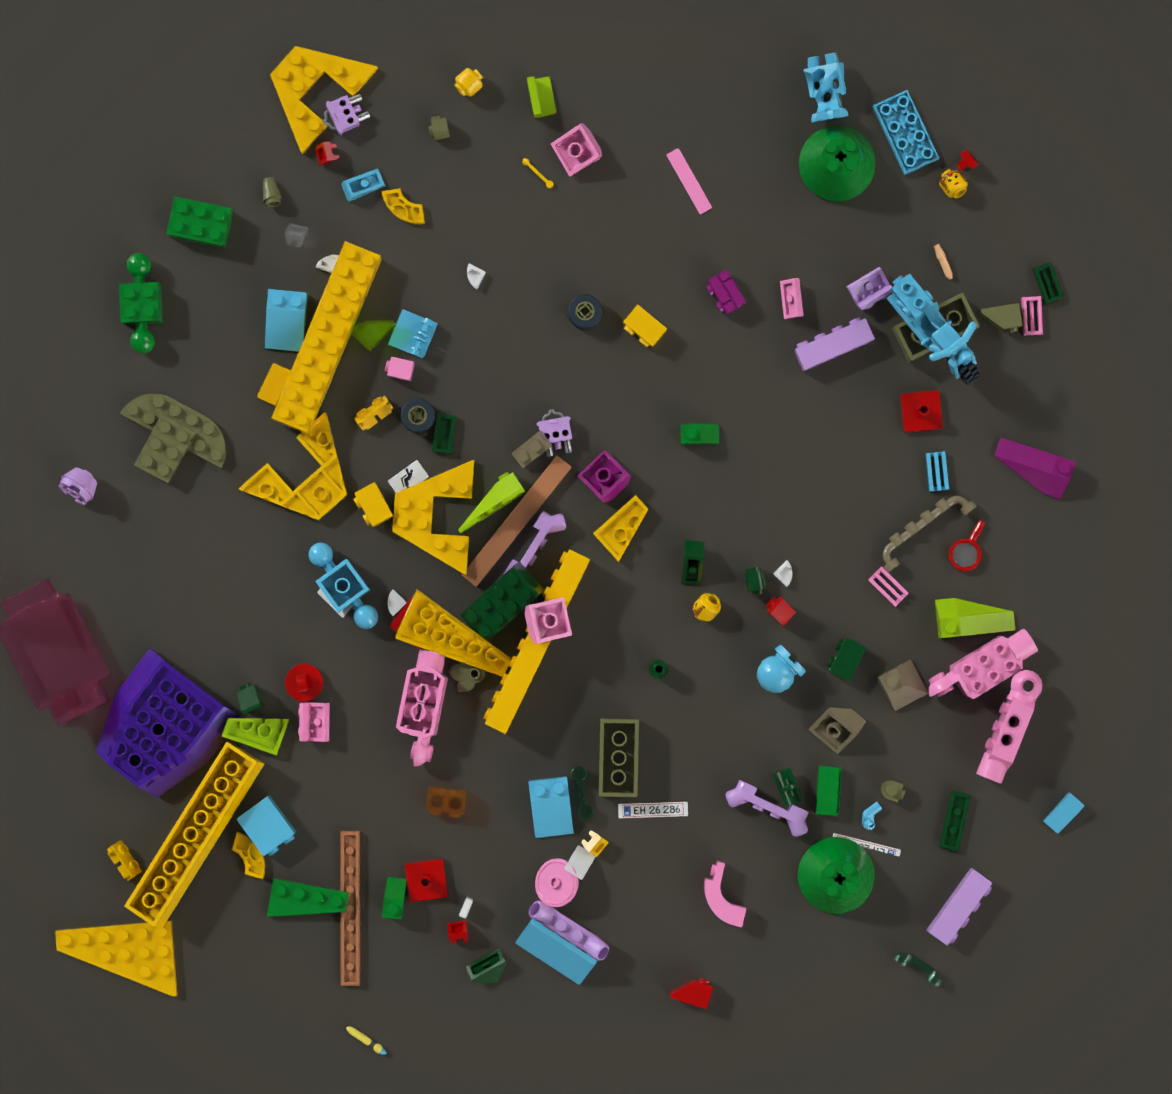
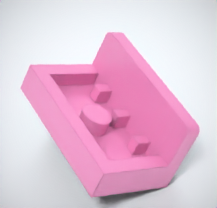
M300 703L298 711L300 717L299 741L328 742L330 703Z

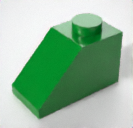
M719 424L680 425L681 445L719 444Z
M387 878L382 912L383 918L402 919L407 879Z

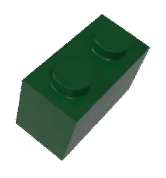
M844 637L843 640L839 639L835 647L838 651L835 657H830L826 665L829 667L828 672L850 682L867 647L847 637Z

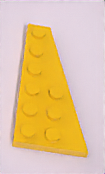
M418 589L396 633L395 639L437 652L445 657L501 677L504 676L510 664V657Z

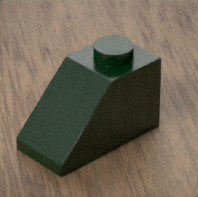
M685 540L681 584H701L704 542Z
M248 683L239 687L241 691L236 692L243 714L265 706L256 684L251 686Z

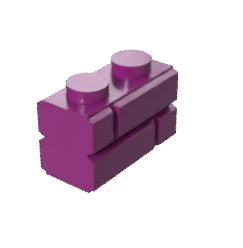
M727 269L707 281L708 286H706V289L711 297L715 296L718 302L715 304L720 313L724 312L725 315H728L746 304V300Z

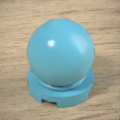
M779 645L774 649L777 652L776 656H769L762 660L757 670V679L760 686L771 693H781L789 689L794 682V676L798 674L802 677L806 672L798 662H792L788 658L791 654L782 645Z

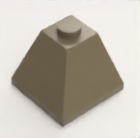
M911 659L877 677L894 711L928 694Z
M829 707L808 730L838 754L858 735L866 720L852 709Z

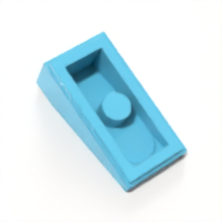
M375 169L345 180L341 186L349 202L383 188L385 184L379 170Z
M1068 792L1043 822L1058 834L1085 805Z

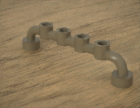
M953 496L947 501L942 498L935 504L937 508L932 512L929 509L920 515L921 520L916 524L914 521L904 527L906 529L904 533L900 535L897 532L889 538L891 542L883 551V559L886 563L884 566L885 570L889 573L900 564L896 558H891L892 550L900 546L954 504H961L963 507L960 510L964 515H967L977 507L973 500L968 502L961 496Z

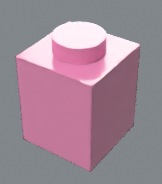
M391 357V360L386 362L385 372H388V377L411 382L415 363Z

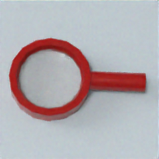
M978 520L969 539H960L950 547L948 552L949 561L957 570L970 571L980 563L982 557L981 549L976 541L985 522Z

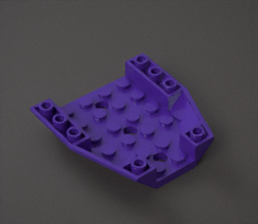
M150 648L115 694L96 752L109 766L134 785L158 798L206 765L226 739L222 737V733L227 719L242 718V716L230 707L224 706ZM179 693L186 694V703L180 704L177 701ZM156 724H161L164 727V732L161 735H157L154 732ZM133 755H138L141 759L138 766H134L130 762Z

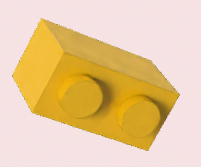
M638 304L623 321V325H625L623 329L630 335H637L640 338L638 341L646 348L648 346L653 348L667 331L665 326Z
M375 482L354 493L356 496L354 501L357 507H362L365 512L363 518L367 525L371 524L372 527H376L394 516Z

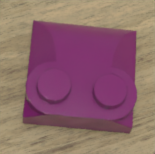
M604 450L578 475V478L599 500L605 503L611 501L628 485L631 475Z

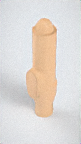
M940 244L934 246L937 259L946 278L951 280L953 273Z

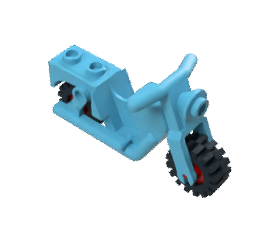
M911 274L905 277L901 275L892 282L894 286L890 289V292L893 294L887 300L919 338L921 345H924L929 351L935 352L930 354L929 359L936 361L947 357L946 360L952 375H955L956 379L961 378L966 385L972 383L980 376V372L975 367L977 362L974 353L966 343L977 327L976 322H970L964 334L960 337L950 325L952 321H946L940 314L938 303L932 302V295L927 290L923 291Z

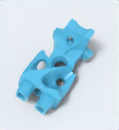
M837 53L825 54L826 65L823 66L820 64L819 56L809 57L808 68L804 69L810 98L815 97L818 104L817 113L812 114L811 117L812 123L849 116L846 108L842 107L841 95L846 94L844 64L839 62ZM834 79H837L839 81V87L837 86V83ZM815 82H819L820 88L818 90L815 89ZM826 93L831 94V99L828 102L824 101Z

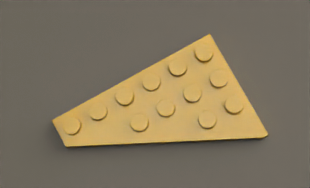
M168 920L163 928L153 927L145 922L55 931L57 951L170 996H177L171 920Z

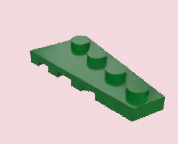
M274 878L267 917L345 912L349 892Z

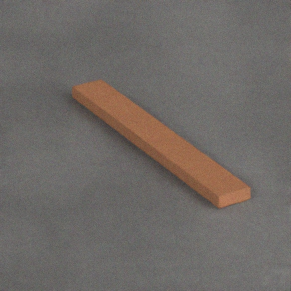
M559 456L553 459L467 567V575L462 574L464 578L476 587L480 584L572 468Z
M340 831V891L349 892L347 909L345 912H340L341 986H360V831Z

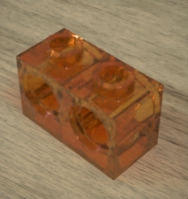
M429 786L426 810L430 811L432 815H441V812L449 813V817L460 818V814H465L468 791ZM434 796L441 797L442 805L434 806L432 798ZM454 798L461 801V807L458 809L451 806V800Z

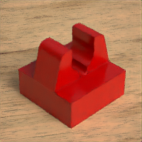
M328 141L322 142L315 147L319 166L327 165L339 158V155H333L332 150L337 148L336 144H331Z
M966 149L960 154L963 160L957 164V167L961 171L967 166L974 169L979 165V162Z
M467 921L447 923L449 941L456 944V940L463 939L464 943H466L468 940Z

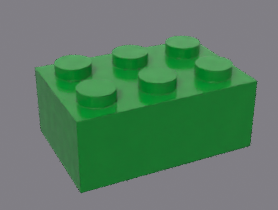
M174 196L166 234L172 238L226 249L234 211L228 207Z

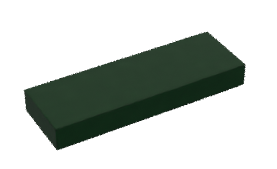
M951 790L939 847L954 851L959 850L971 795Z

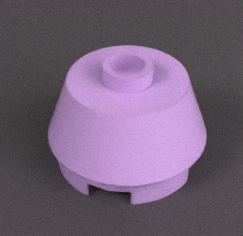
M75 467L61 476V482L58 486L64 494L67 495L69 493L72 497L76 498L75 502L85 505L89 500H93L97 482L90 472Z

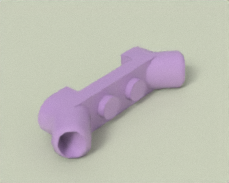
M545 511L541 513L533 526L539 530V533L520 561L525 568L528 564L530 566L533 565L537 558L534 554L538 548L542 550L548 541L545 539L547 534L566 529L564 515L560 513L551 516ZM513 559L505 573L518 562Z
M739 780L736 788L727 791L725 794L728 804L732 808L751 802L753 803L752 807L763 812L766 809L771 812L770 816L779 820L781 817L785 818L794 837L808 832L805 822L809 814L808 811L793 804L786 810L755 795L757 790L755 786Z
M535 901L529 909L530 918L541 922L545 927L556 932L568 942L573 943L582 951L590 954L597 961H601L607 956L609 945L599 936L574 922L556 908L548 906L541 901Z

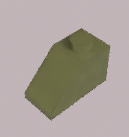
M1019 303L985 308L978 311L979 316L1000 331L1006 330V333L1017 332L1018 328L1023 326Z

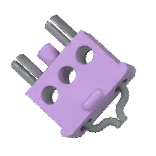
M358 94L351 98H348L346 95L331 102L327 101V110L324 112L325 119L322 120L324 126L328 125L330 129L336 130L338 135L341 136L342 133L358 127L360 121L370 118L368 111L356 116L355 113L362 111L360 105L352 107V104L362 100L361 95ZM327 113H329L335 127L326 122L328 118Z
M551 409L548 414L543 416L542 421L537 422V426H539V430L543 434L548 433L550 435L548 440L550 443L554 442L555 450L562 449L561 441H564L565 452L568 453L567 440L569 452L571 453L570 439H572L569 423L571 418L568 416L564 417L562 413ZM551 413L561 416L560 418L545 420ZM563 430H568L567 436L562 434ZM555 431L559 433L557 438L553 437V432ZM550 447V454L553 456L552 447ZM547 450V451H546L547 457H550V456H549V451Z

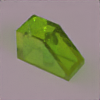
M393 320L365 321L363 324L360 322L353 329L354 333L352 335L371 352L396 326V323Z

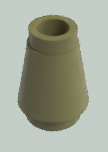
M268 177L263 179V202L266 203L267 207L280 205L282 197L274 178Z

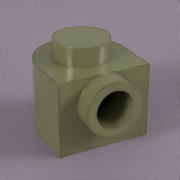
M441 115L431 117L432 126H428L430 137H434L435 141L450 138L447 119L442 118Z
M886 780L882 783L880 792L886 799L898 803L899 799H903L906 789L903 788L904 784Z

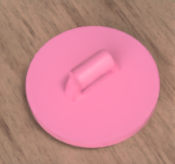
M557 858L545 862L536 875L535 888L537 895L543 903L551 907H562L568 904L578 890L579 879L564 869L568 863L564 859Z

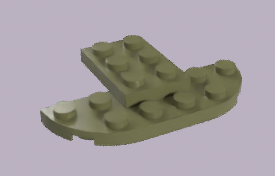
M145 394L130 401L120 412L121 415L152 431L134 465L166 483L170 482L187 450L220 468L223 467L226 458V445L219 427L208 417L173 398L162 394Z

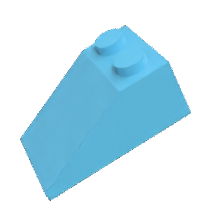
M268 289L265 349L299 352L305 338L309 300L307 293Z
M567 776L529 780L535 838L574 834Z

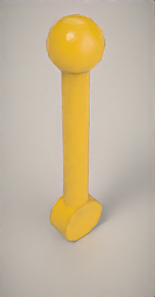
M524 158L522 160V164L528 166L546 183L547 188L553 187V182L547 180L532 166L529 159Z

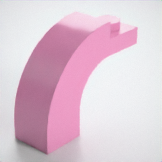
M717 860L716 865L712 864L710 875L713 876V879L705 877L704 880L706 900L717 917L728 924L742 927L746 907L730 903L722 896L720 884L725 862Z

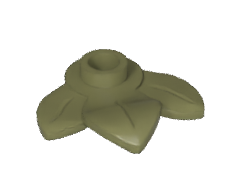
M462 662L448 670L450 677L459 681L457 685L458 692L473 690L475 684L483 681L486 675L485 670ZM474 670H476V671L478 672V676H477V677H474V676H473V671H474Z

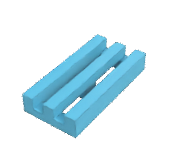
M945 451L926 453L929 492L949 490ZM938 456H941L944 486H941ZM930 457H934L937 487H933Z

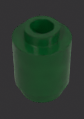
M761 566L745 569L748 592H752L753 595L764 593L763 589H767Z
M657 659L651 662L649 666L651 676L656 679H662L668 674L669 669L665 661ZM656 666H662L663 670L661 673L655 671Z

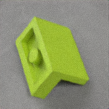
M534 76L527 77L534 118L555 115L556 107L550 77L535 79Z

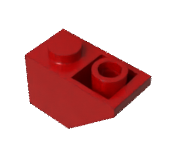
M774 597L765 605L767 607L765 612L782 627L796 613L782 597Z

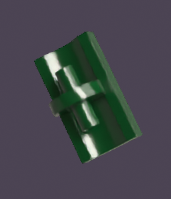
M790 767L772 774L785 807L803 800Z

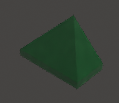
M500 948L467 965L466 969L472 982L497 983L507 963Z

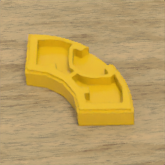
M400 188L381 191L387 207L396 217L411 224H425L422 204L409 202L403 196Z
M237 831L232 851L238 853L243 859L246 875L264 879L265 860L263 855L249 836Z

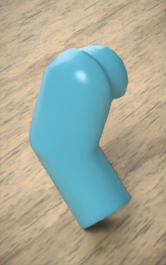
M877 801L863 811L862 825L867 830H872L875 827L874 815L882 810Z

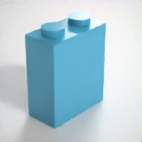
M270 795L236 819L263 856L266 854L269 856L273 855L279 850L278 845L281 843L288 844L294 839L293 834L296 833Z

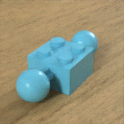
M322 542L314 544L309 550V560L313 565L323 567L327 572L315 581L338 613L351 605L355 611L354 621L358 627L362 629L374 627L378 621V612L373 606L364 605L360 599L371 590L349 559H345L336 566L332 561L333 551L331 547Z

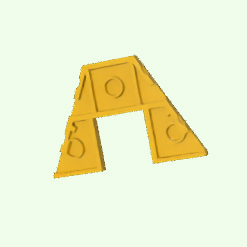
M295 46L275 68L270 76L302 154L328 127V125L324 126L322 119L300 101L303 96L326 73L353 97L378 70L377 66Z
M325 412L314 421L309 435L302 432L296 437L321 465L319 469L292 491L267 463L246 481L239 490L316 520H320L347 496V491L328 417Z
M474 460L395 493L392 532L464 575H467L469 536L431 534L434 497L472 499Z

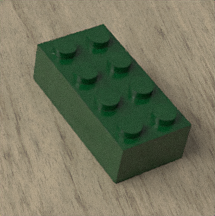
M519 561L465 609L460 616L474 632L489 641L523 611L526 606L543 593L545 589Z

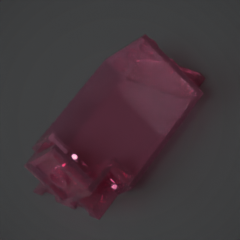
M48 578L1 602L8 619L1 622L0 638L37 712L48 707L58 727L111 701L101 682L110 673L70 593L64 595L56 593Z

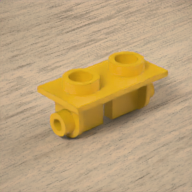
M385 396L382 398L378 397L372 402L370 407L360 410L354 419L363 431L365 429L369 430L378 423L374 416L378 415L382 420L392 413L391 410L394 407Z
M122 840L107 848V854L113 863L121 862L122 865L117 867L124 879L126 878L129 881L142 872L138 862L134 860L128 847Z

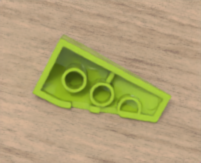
M506 472L498 477L500 481L492 487L458 529L460 533L465 532L526 493L513 472L511 474Z
M957 598L935 600L939 638L1015 630L1013 611Z

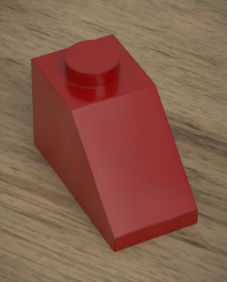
M700 977L699 980L693 979L670 991L669 997L707 1009L713 985L710 984V980Z

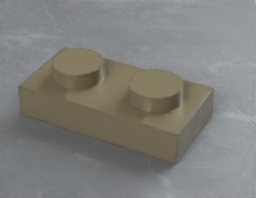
M539 431L512 452V455L520 466L525 468L552 447V444L543 432Z

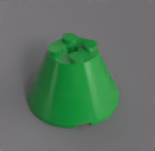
M828 126L812 134L805 142L799 157V171L806 187L816 194L817 197L832 202L847 201L860 195L870 184L875 171V155L868 140L858 131L846 126Z
M828 837L817 841L809 847L799 863L798 883L803 896L813 907L826 913L843 914L858 908L868 898L874 885L875 873L870 856L859 844L847 838ZM837 874L842 876L840 880L834 881V878L838 876Z

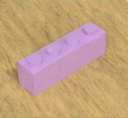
M858 317L849 321V326L844 328L842 325L831 329L833 333L825 335L824 332L815 336V340L810 343L806 340L797 344L798 348L794 352L802 371H806L874 341L875 338L866 318L861 320Z
M970 868L927 928V931L947 946L949 943H954L958 937V930L967 925L970 920L968 916L972 911L976 912L981 904L979 902L983 896L986 897L991 891L992 882Z

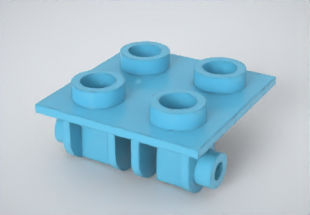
M402 309L388 345L424 359L438 323Z

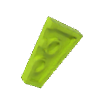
M228 718L222 737L277 755L289 719Z

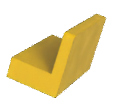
M273 363L257 397L276 406L291 370Z

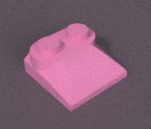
M580 123L551 143L569 177L602 157L600 146L584 123Z
M564 597L526 606V623L529 636L534 644L572 635Z

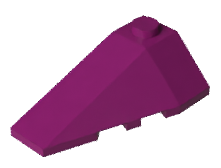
M1000 438L994 454L997 459L1019 474L1039 492L1059 500L1070 481L1076 462L1004 438Z

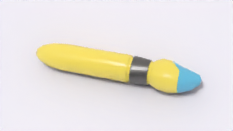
M346 1027L349 1034L372 1048L376 1053L382 1055L387 1053L382 1045L376 1043L354 1027Z

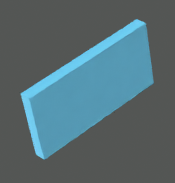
M908 90L872 106L904 175L940 159Z
M531 919L515 942L578 985L582 983L597 962L590 954L584 953L573 943L561 938L556 932H552L543 926L541 922Z

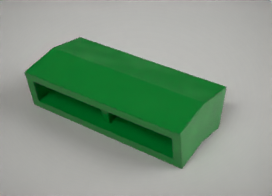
M818 766L815 814L839 815L842 767Z

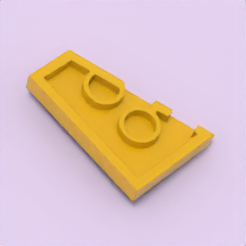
M635 495L593 533L618 562L646 515L648 508Z

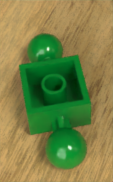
M134 253L128 258L126 263L128 272L134 276V283L119 284L121 323L124 325L136 324V331L131 335L130 345L135 352L145 354L150 352L155 344L154 336L148 331L147 324L163 323L161 285L158 282L145 283V276L151 269V261L143 253Z

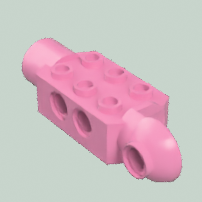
M1025 629L1018 631L1009 638L997 636L950 665V672L946 675L944 672H940L928 680L930 683L929 696L937 695V697H941L953 689L952 685L955 683L964 696L975 699L1022 670V661L1038 652V649Z
M419 649L416 668L407 670L396 728L400 732L418 737V740L414 741L410 755L411 759H414V767L431 761L434 747L429 745L432 736L437 735L448 678L442 674L445 656Z
M1023 670L1019 671L1012 678L1011 691L1006 697V703L1003 702L1000 706V718L995 720L992 731L994 733L992 738L987 739L985 749L987 750L986 753L984 752L976 774L1002 784L1006 771L1013 764L1033 714L1036 699L1042 692V680L1037 673ZM1027 680L1032 684V688L1029 691L1023 689V683ZM1011 717L1015 720L1012 726L1008 723ZM1006 735L1008 738L1007 742L1002 744L1001 738Z

